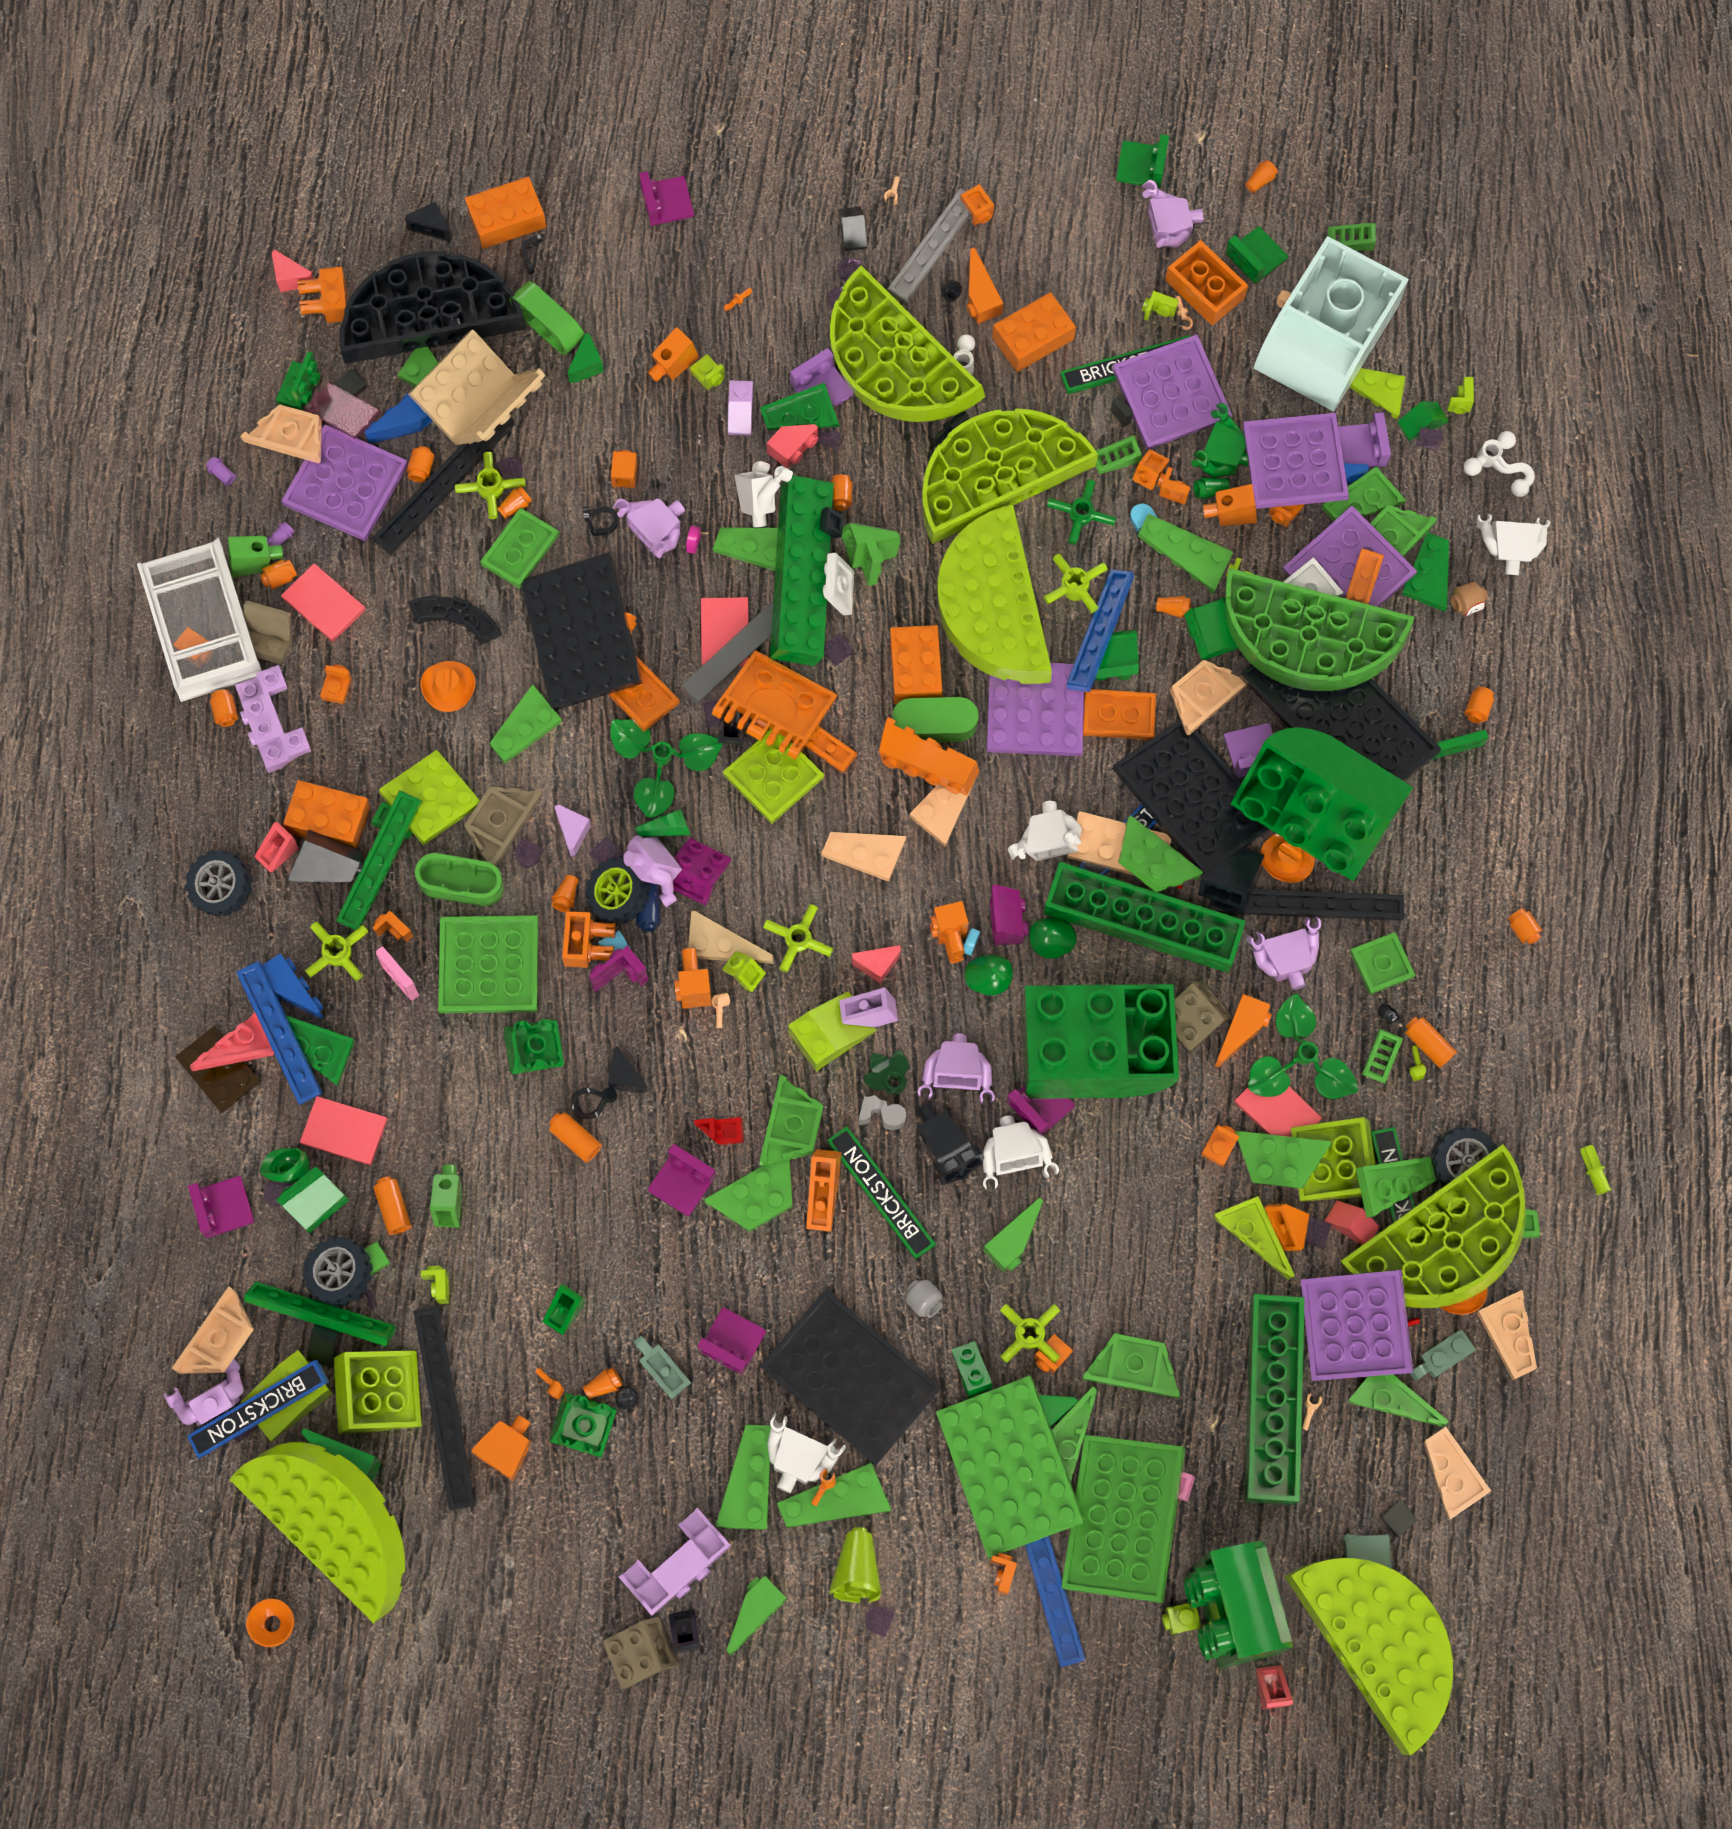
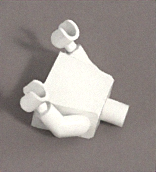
M758 461L753 464L752 472L735 475L742 513L752 515L753 527L767 526L766 514L775 512L774 494L780 487V481L789 482L792 478L793 472L783 466L777 467L774 472L775 478L773 479V475L767 474L770 464Z
M1487 514V521L1481 520L1480 515H1478L1476 525L1481 529L1483 541L1490 554L1495 557V560L1506 561L1505 574L1519 575L1520 562H1531L1546 546L1547 529L1550 525L1549 520L1544 525L1539 523L1540 518H1537L1534 524L1494 521L1491 525L1492 516Z
M1046 801L1042 803L1043 814L1034 815L1030 818L1029 825L1021 840L1009 846L1008 852L1012 860L1018 855L1020 859H1025V853L1027 852L1036 861L1079 852L1078 845L1081 844L1082 828L1072 816L1067 815L1062 810H1057V803L1055 801Z
M1004 1116L1000 1119L1001 1127L993 1129V1137L987 1140L982 1152L984 1154L983 1172L986 1173L983 1186L986 1190V1181L988 1179L995 1181V1189L998 1186V1181L994 1177L993 1172H996L998 1176L1043 1166L1042 1174L1044 1177L1049 1178L1047 1167L1050 1166L1054 1169L1055 1175L1058 1174L1059 1167L1057 1164L1052 1163L1051 1159L1053 1156L1048 1141L1035 1129H1031L1027 1122L1015 1123L1012 1116Z
M775 1413L770 1422L772 1428L767 1443L769 1461L774 1465L775 1471L783 1474L777 1488L791 1494L796 1481L807 1485L809 1481L816 1482L819 1480L820 1473L824 1469H827V1472L830 1473L838 1456L844 1452L846 1446L843 1445L840 1450H837L834 1447L837 1439H834L826 1446L785 1427L787 1417H784L783 1423H778L775 1420Z

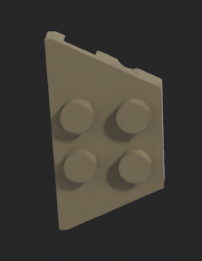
M488 788L464 825L465 830L486 862L492 863L495 866L498 865L543 796L541 790L521 791L520 788Z

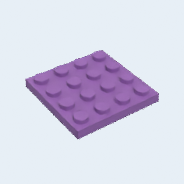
M1198 335L1113 364L1112 366L1126 403L1133 411L1132 417L1146 450L1215 426L1216 421H1219L1220 418H1213L1211 411H1219L1216 407V404L1224 403L1228 407ZM1228 407V414H1229L1230 417L1232 418L1233 416H1232L1231 411H1230V409H1229V407Z
M1336 413L1243 422L1251 484L1253 485L1256 509L1348 500L1349 493Z
M324 425L321 436L320 463L304 460L281 501L282 505L366 542L408 467V460L328 425Z
M1353 506L1347 509L1283 567V571L1290 577L1314 557L1343 591L1344 594L1340 597L1345 598L1361 548L1384 555L1368 604L1380 607L1417 573L1404 557Z
M1050 663L1052 669L1050 683L1022 684L1020 681L1010 679L1005 681L989 675L987 752L1082 756L1084 691L1070 690L1066 686L1074 664Z
M1402 1270L1301 1279L1302 1297H1305L1304 1315L1312 1381L1413 1373Z

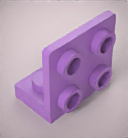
M827 348L790 371V385L798 393L825 383L833 407H836L852 397L853 391L833 366V354Z
M1384 412L1374 413L1373 419L1369 424L1338 427L1344 463L1367 464L1369 468L1387 466L1391 451Z
M1269 723L1224 734L1225 743L1237 778L1247 775L1264 741L1273 734Z

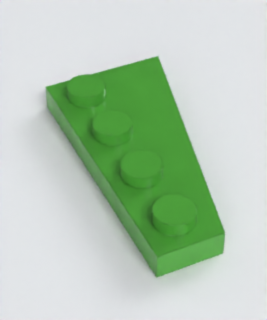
M1150 514L1147 515L1138 534L1141 540L1161 555L1164 554L1171 559L1175 566L1181 567L1188 572L1190 577L1196 582L1200 581L1212 594H1214L1233 553L1224 547Z
M1431 1157L1356 1168L1366 1218L1379 1214L1380 1211L1388 1209L1394 1203L1407 1198L1408 1195L1436 1181Z
M745 1426L715 1528L767 1530L770 1472L767 1443L771 1426Z
M872 1463L837 1477L835 1486L824 1492L817 1506L812 1505L811 1502L820 1485L777 1503L787 1528L881 1512H891Z

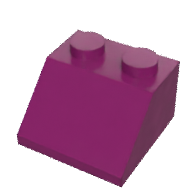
M992 885L989 902L994 946L1023 944L1024 936H1028L1027 921L1022 920V913L1026 912L1025 898H1020V890Z

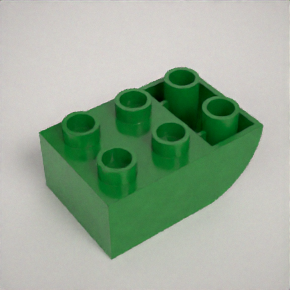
M1288 728L1277 731L1264 741L1231 805L1241 810L1247 818L1260 822L1282 836L1290 845L1299 847L1317 858L1331 871L1340 873L1354 882L1377 849L1414 787L1328 734L1308 728Z
M1174 984L1025 986L1021 1013L1025 1094L1029 1099L1136 1097L1162 1091L1178 1081L1179 1068Z
M1265 1541L1250 1542L1210 1551L1192 1566L1193 1572L1189 1573V1577L1183 1578L1184 1590L1190 1608L1202 1607L1207 1625H1203L1202 1629L1197 1630L1200 1650L1205 1661L1216 1658L1218 1668L1223 1669L1279 1655L1294 1647Z

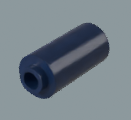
M649 882L648 884L651 887L650 892H648L649 901L648 903L645 902L643 906L645 909L642 913L639 912L636 918V926L644 932L655 931V928L660 926V897L658 896L660 895V885Z

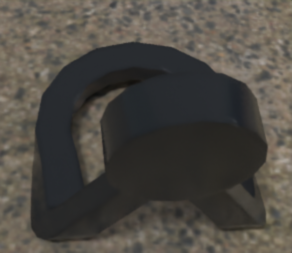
M544 234L535 235L522 242L519 253L524 260V265L529 275L535 273V270L526 250L545 241Z
M588 506L583 507L584 520L588 522L593 536L612 533L617 528L619 518L612 508L601 507L589 510ZM608 512L613 515L614 521L610 527L594 529L591 520L592 514Z
M613 1087L604 1088L602 1092L593 1088H583L574 1092L571 1096V1107L574 1113L581 1119L596 1118L600 1115L606 1103L616 1101L617 1092ZM593 1094L602 1099L596 1110L584 1113L578 1106L579 1095Z

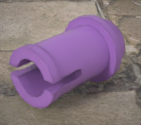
M213 457L206 464L208 472L210 474L213 473L225 486H229L236 479V475L223 464L221 458Z
M286 522L283 524L279 523V528L267 538L268 546L281 545L288 538L293 537L294 530Z

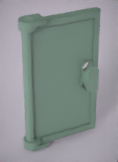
M1343 1535L1346 1558L1368 1560L1386 1565V1567L1392 1569L1389 1535Z

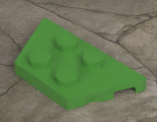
M1387 505L1370 524L1404 557L1432 528L1437 519L1433 516L1429 518L1418 515L1414 511H1403L1398 507Z
M1131 815L1128 817L1121 844L1122 850L1118 859L1119 864L1155 892L1165 890L1169 886L1182 885L1184 881L1194 878V880H1198L1202 876L1203 871L1134 817Z
M780 1075L759 1161L761 1166L812 1155L814 1152L823 1105L817 1100L810 1098L801 1088H796L783 1075Z
M1236 1131L1251 1180L1255 1184L1304 1189L1310 1180L1311 1174L1316 1171L1326 1151L1332 1146L1331 1141Z
M790 1160L765 1165L704 1199L706 1205L713 1207L721 1212L723 1216L731 1221H735L739 1226L751 1232L792 1208Z
M1116 1333L1082 1378V1380L1177 1399L1180 1396L1165 1343Z

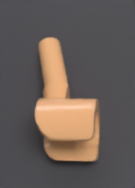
M897 176L894 178L892 188L884 195L885 203H887V198L890 196L895 198L894 205L898 203L897 187L900 178Z
M1285 290L1281 291L1277 298V306L1279 308H1283L1291 293Z
M727 993L714 995L711 999L713 1007L716 1008V1028H722L723 1007L730 1004V998Z
M1311 1393L1305 1399L1304 1404L1307 1410L1302 1429L1308 1430L1314 1411L1322 1403L1321 1396L1318 1398L1317 1404L1310 1402Z

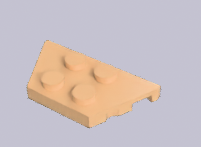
M278 405L268 416L263 417L257 422V428L249 434L245 431L241 435L242 440L249 444L315 463H320L322 420L319 415Z
M1203 660L1171 687L1170 693L1188 736L1247 687L1240 677L1231 674L1232 670L1217 667L1214 663Z
M228 1286L172 1367L173 1370L179 1374L224 1373L254 1330L235 1290Z

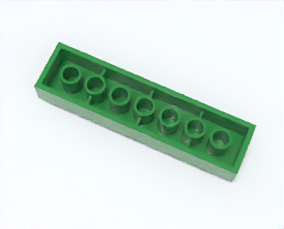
M792 475L789 482L784 481L781 484L770 659L815 667L824 657L827 599L823 594V587L826 585L824 566L827 563V555L830 554L831 536L820 531L819 525L821 510L825 507L832 509L834 483Z
M1059 862L1043 912L1044 915L1225 973H1229L1233 965L1246 922L1239 918Z
M1254 1294L1250 1299L1244 1502L1296 1505L1300 1502L1305 1297Z

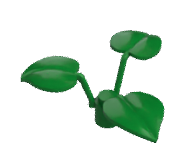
M613 719L611 723V740L619 755L624 758L634 759L639 755L640 751L644 753L653 751V761L658 764L656 780L644 778L637 783L634 789V800L647 818L660 816L671 806L674 800L673 785L668 781H660L662 765L668 764L672 755L684 758V764L690 770L701 772L714 764L723 743H718L717 738L713 736L694 733L686 735L679 741L681 754L664 741L644 748L651 740L649 729L643 732L633 720Z
M1298 994L1289 997L1279 1008L1275 1018V1025L1282 1037L1289 1038L1294 1036V1040L1301 1045L1295 1051V1058L1284 1067H1281L1280 1062L1274 1057L1265 1056L1258 1059L1250 1069L1247 1086L1249 1091L1262 1097L1281 1095L1288 1089L1291 1081L1285 1071L1297 1062L1301 1065H1308L1313 1062L1315 1070L1319 1073L1314 1079V1085L1321 1096L1327 1099H1340L1357 1093L1359 1090L1357 1081L1345 1063L1335 1058H1328L1323 1061L1321 1068L1319 1067L1317 1046L1312 1042L1299 1038L1307 1037L1314 1031L1316 1027L1315 1015Z

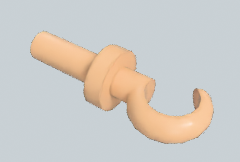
M1176 296L1175 299L1179 300L1177 316H1181L1182 320L1189 321V327L1182 326V329L1189 330L1193 326V321L1186 315L1188 309L1184 308L1181 297Z

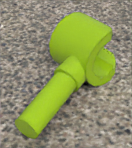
M1412 1046L1415 1066L1409 1068V1072L1413 1081L1424 1078L1426 1067L1421 1063L1418 1046Z

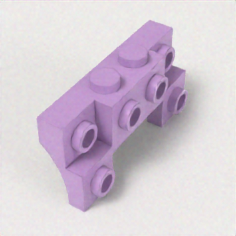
M279 665L256 673L257 677L235 685L244 711L240 712L245 725H250L252 731L248 732V736L252 746H258L268 773L281 769L295 758L311 752L302 727L284 733L271 696L288 689Z
M698 1508L683 1522L678 1524L690 1540L653 1573L650 1574L644 1565L637 1560L632 1567L619 1576L651 1616L655 1615L676 1596L679 1599L685 1596L691 1590L689 1585L696 1579L699 1582L711 1572L708 1568L731 1547L728 1541Z

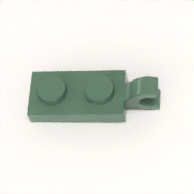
M1461 1329L1421 1355L1419 1358L1423 1364L1415 1368L1413 1373L1409 1374L1414 1381H1417L1427 1373H1430L1434 1379L1472 1354L1476 1349Z
M642 1336L633 1342L636 1348L644 1355L639 1362L671 1400L691 1384L659 1344L652 1349Z

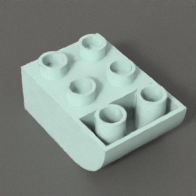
M1327 236L1275 320L1259 352L1254 369L1334 412L1399 307L1409 279Z

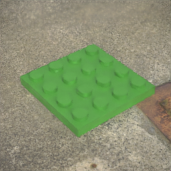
M538 916L440 917L438 1012H538Z

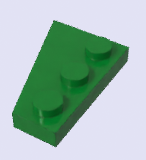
M825 383L760 407L768 431H776L785 426L813 424L818 428L840 427Z
M1427 532L1413 565L1417 573L1406 582L1401 595L1441 611H1446L1449 540Z
M286 1016L308 1063L335 1085L339 1086L355 1039Z

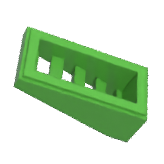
M1362 223L1328 227V237L1336 240L1335 234H1340L1339 242L1353 250L1373 251L1376 243V224ZM1345 234H1349V241H1345ZM1354 235H1358V240H1354Z
M1130 436L1097 450L1096 467L1098 473L1103 474L1139 463L1143 455L1135 436ZM1132 448L1134 453L1129 454L1128 449ZM1119 451H1123L1125 457L1121 458ZM1112 453H1114L1115 458H1116V461H1113V462H1112L1111 457H1110V455H1109V454H1112ZM1105 456L1108 464L1103 465L1100 457Z
M1378 1029L1362 1075L1385 1084L1403 1038ZM1382 1039H1384L1394 1044L1391 1048L1389 1046L1381 1044L1380 1042ZM1378 1048L1390 1052L1389 1057L1378 1053ZM1374 1057L1387 1061L1386 1066L1374 1062ZM1374 1066L1384 1072L1380 1075L1370 1071V1067Z

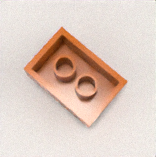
M529 176L465 197L467 212L482 249L546 228L544 212Z
M1201 240L1168 267L1165 281L1212 326L1245 299L1248 285Z
M1050 292L993 325L992 339L1015 371L1019 372L1073 341L1076 326Z
M938 625L891 627L890 651L894 704H898L900 701L908 698H942Z
M298 780L283 825L291 835L305 838L309 829L358 849L371 806L366 797Z

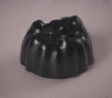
M955 280L946 281L943 287H941L943 298L948 302L957 300L962 292L961 284Z
M1381 1003L1378 1009V1016L1381 1019H1386L1388 1024L1397 1022L1400 1019V1014L1388 1004Z
M623 1386L616 1392L615 1403L622 1410H631V1408H635L638 1404V1392L631 1388V1386Z

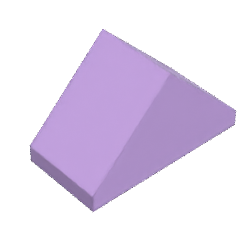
M561 805L554 806L570 856L573 857L578 852L591 827L590 820Z

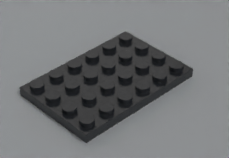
M609 552L526 578L521 585L549 704L554 711L643 683L612 556Z
M1181 719L1115 763L1112 767V770L1186 858L1203 871V874L1241 848H1246L1271 830L1260 822L1247 818L1241 810L1231 805L1242 782L1197 730H1194L1189 736L1186 734Z
M828 1290L821 1294L760 1365V1368L875 1466L878 1465L942 1389L940 1385Z

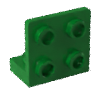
M1160 134L1159 143L1154 142V145L1124 140L1121 147L1116 181L1142 186L1148 180H1152L1156 183L1157 188L1160 189L1169 135Z
M1259 226L1241 240L1234 235L1228 240L1225 254L1255 285L1288 259V255Z
M307 352L303 363L292 361L277 395V405L304 411L305 406L310 404L312 389L314 385H318L321 376L313 352Z

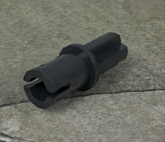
M963 411L955 415L949 422H945L943 429L932 440V445L937 448L953 429L970 419L969 415Z

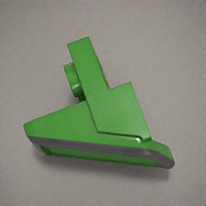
M854 522L843 526L841 537L846 545L845 550L851 567H861L868 586L877 584L878 577L881 574V563L886 559L897 556L901 540L897 531Z

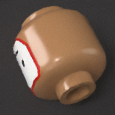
M1470 582L1455 588L1450 600L1456 613L1468 616L1484 609L1485 600L1488 599V595L1484 587H1480L1475 582Z

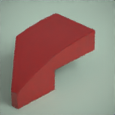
M741 1117L719 1120L715 1118L694 1120V1124L718 1145L744 1143L743 1119Z

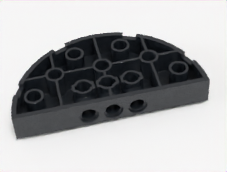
M427 251L394 259L388 262L386 267L378 272L375 270L363 280L345 307V314L340 325L339 341L344 363L348 364L410 352L424 347L431 348L457 343L470 330H474L483 338L525 330L526 328L520 304L512 298L515 295L514 292L511 291L506 285L505 280L494 270L465 255L460 254L456 256L443 251Z

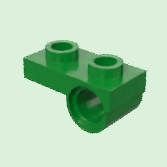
M975 1341L951 1349L968 1398L993 1389L992 1381Z

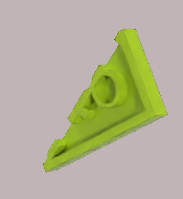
M1361 368L1351 383L1350 388L1364 398L1370 399L1377 407L1380 405L1390 412L1393 418L1398 419L1406 376Z
M1259 1196L1214 1214L1216 1221L1287 1280L1294 1278L1293 1270Z

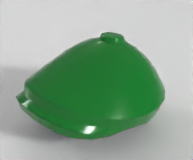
M1056 918L1037 920L1032 925L1029 933V944L1032 950L1037 955L1047 959L1059 958L1071 952L1077 941L1073 927Z
M988 954L969 962L965 968L964 978L970 989L984 995L993 996L1001 994L1009 988L1012 983L1013 972L1010 962L1005 957Z
M299 1148L276 1149L264 1158L260 1167V1174L264 1175L266 1179L275 1182L295 1183L299 1181L300 1173L309 1168V1158Z

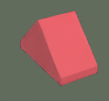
M276 250L272 252L276 281L280 292L298 289L297 280L313 279L312 272Z
M275 822L254 857L272 873L299 848L294 838L278 822Z
M900 945L852 953V965L881 984L900 958Z
M1340 1201L1335 1202L1324 1223L1360 1245H1364L1371 1240L1380 1228L1371 1217L1366 1218V1213L1362 1208Z
M1282 1666L1256 1668L1262 1710L1292 1705L1293 1699Z

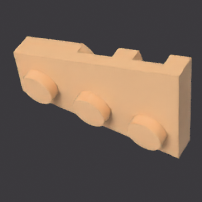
M938 784L910 813V818L946 847L970 791L967 796L961 793L954 794L948 791L946 787Z
M830 832L822 851V857L889 882L907 836Z
M1523 1290L1477 1312L1512 1380L1537 1369L1532 1338H1530L1528 1329V1316L1524 1307Z
M1446 1427L1424 1441L1448 1521L1491 1492Z

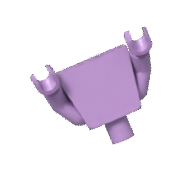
M1148 180L1142 185L1143 188H1146L1142 195L1144 198H1152L1149 201L1148 214L1156 247L1179 248L1191 236L1193 224L1203 222L1202 209L1189 210L1188 202L1185 198L1165 193L1157 188L1154 181Z
M618 499L613 509H620L617 513L618 517H623L625 513L628 514L626 515L628 527L655 557L661 558L663 553L676 548L681 534L680 521L677 517L685 512L684 507L678 500L668 507L660 499L639 502H627L625 499Z
M634 836L627 845L624 863L630 866L642 881L661 885L662 894L658 896L665 907H668L677 901L673 894V880L682 868L657 837L642 838L641 836Z
M1317 916L1316 923L1312 926L1309 925L1310 919L1308 917L1305 918L1304 923L1309 929L1307 932L1306 929H1301L1265 940L1261 933L1256 932L1258 936L1256 942L1253 941L1251 936L1247 937V942L1254 946L1252 951L1257 966L1267 975L1274 977L1276 981L1289 979L1292 990H1298L1306 986L1302 974L1308 973L1316 962L1319 950V932L1317 930L1321 927V920Z
M961 1033L953 1035L952 1042H942L941 1049L935 1050L926 1060L922 1076L924 1084L918 1089L920 1098L923 1089L930 1090L929 1100L933 1097L931 1083H934L933 1087L980 1090V1087L983 1086V1091L978 1097L979 1102L983 1104L984 1093H988L991 1097L990 1103L993 1102L995 1095L990 1090V1086H992L991 1064L983 1053L978 1052V1046L975 1043H967L966 1035Z
M233 1359L225 1371L227 1379L187 1402H183L184 1400L178 1388H174L175 1393L171 1396H167L164 1393L169 1407L173 1408L182 1423L186 1425L195 1422L197 1425H201L233 1407L240 1401L239 1396L243 1394V1385L238 1372L240 1365Z

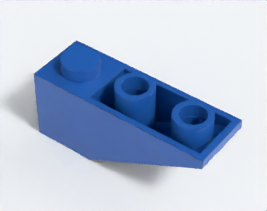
M406 394L401 402L395 407L389 408L382 418L377 422L374 421L369 424L364 433L367 442L373 444L421 432L433 420Z
M280 953L262 965L277 998L320 1020L324 1018L320 1012L323 1006L316 996L311 999L307 993L310 987L303 977L299 979L296 977L294 971L297 968L290 958L285 960Z

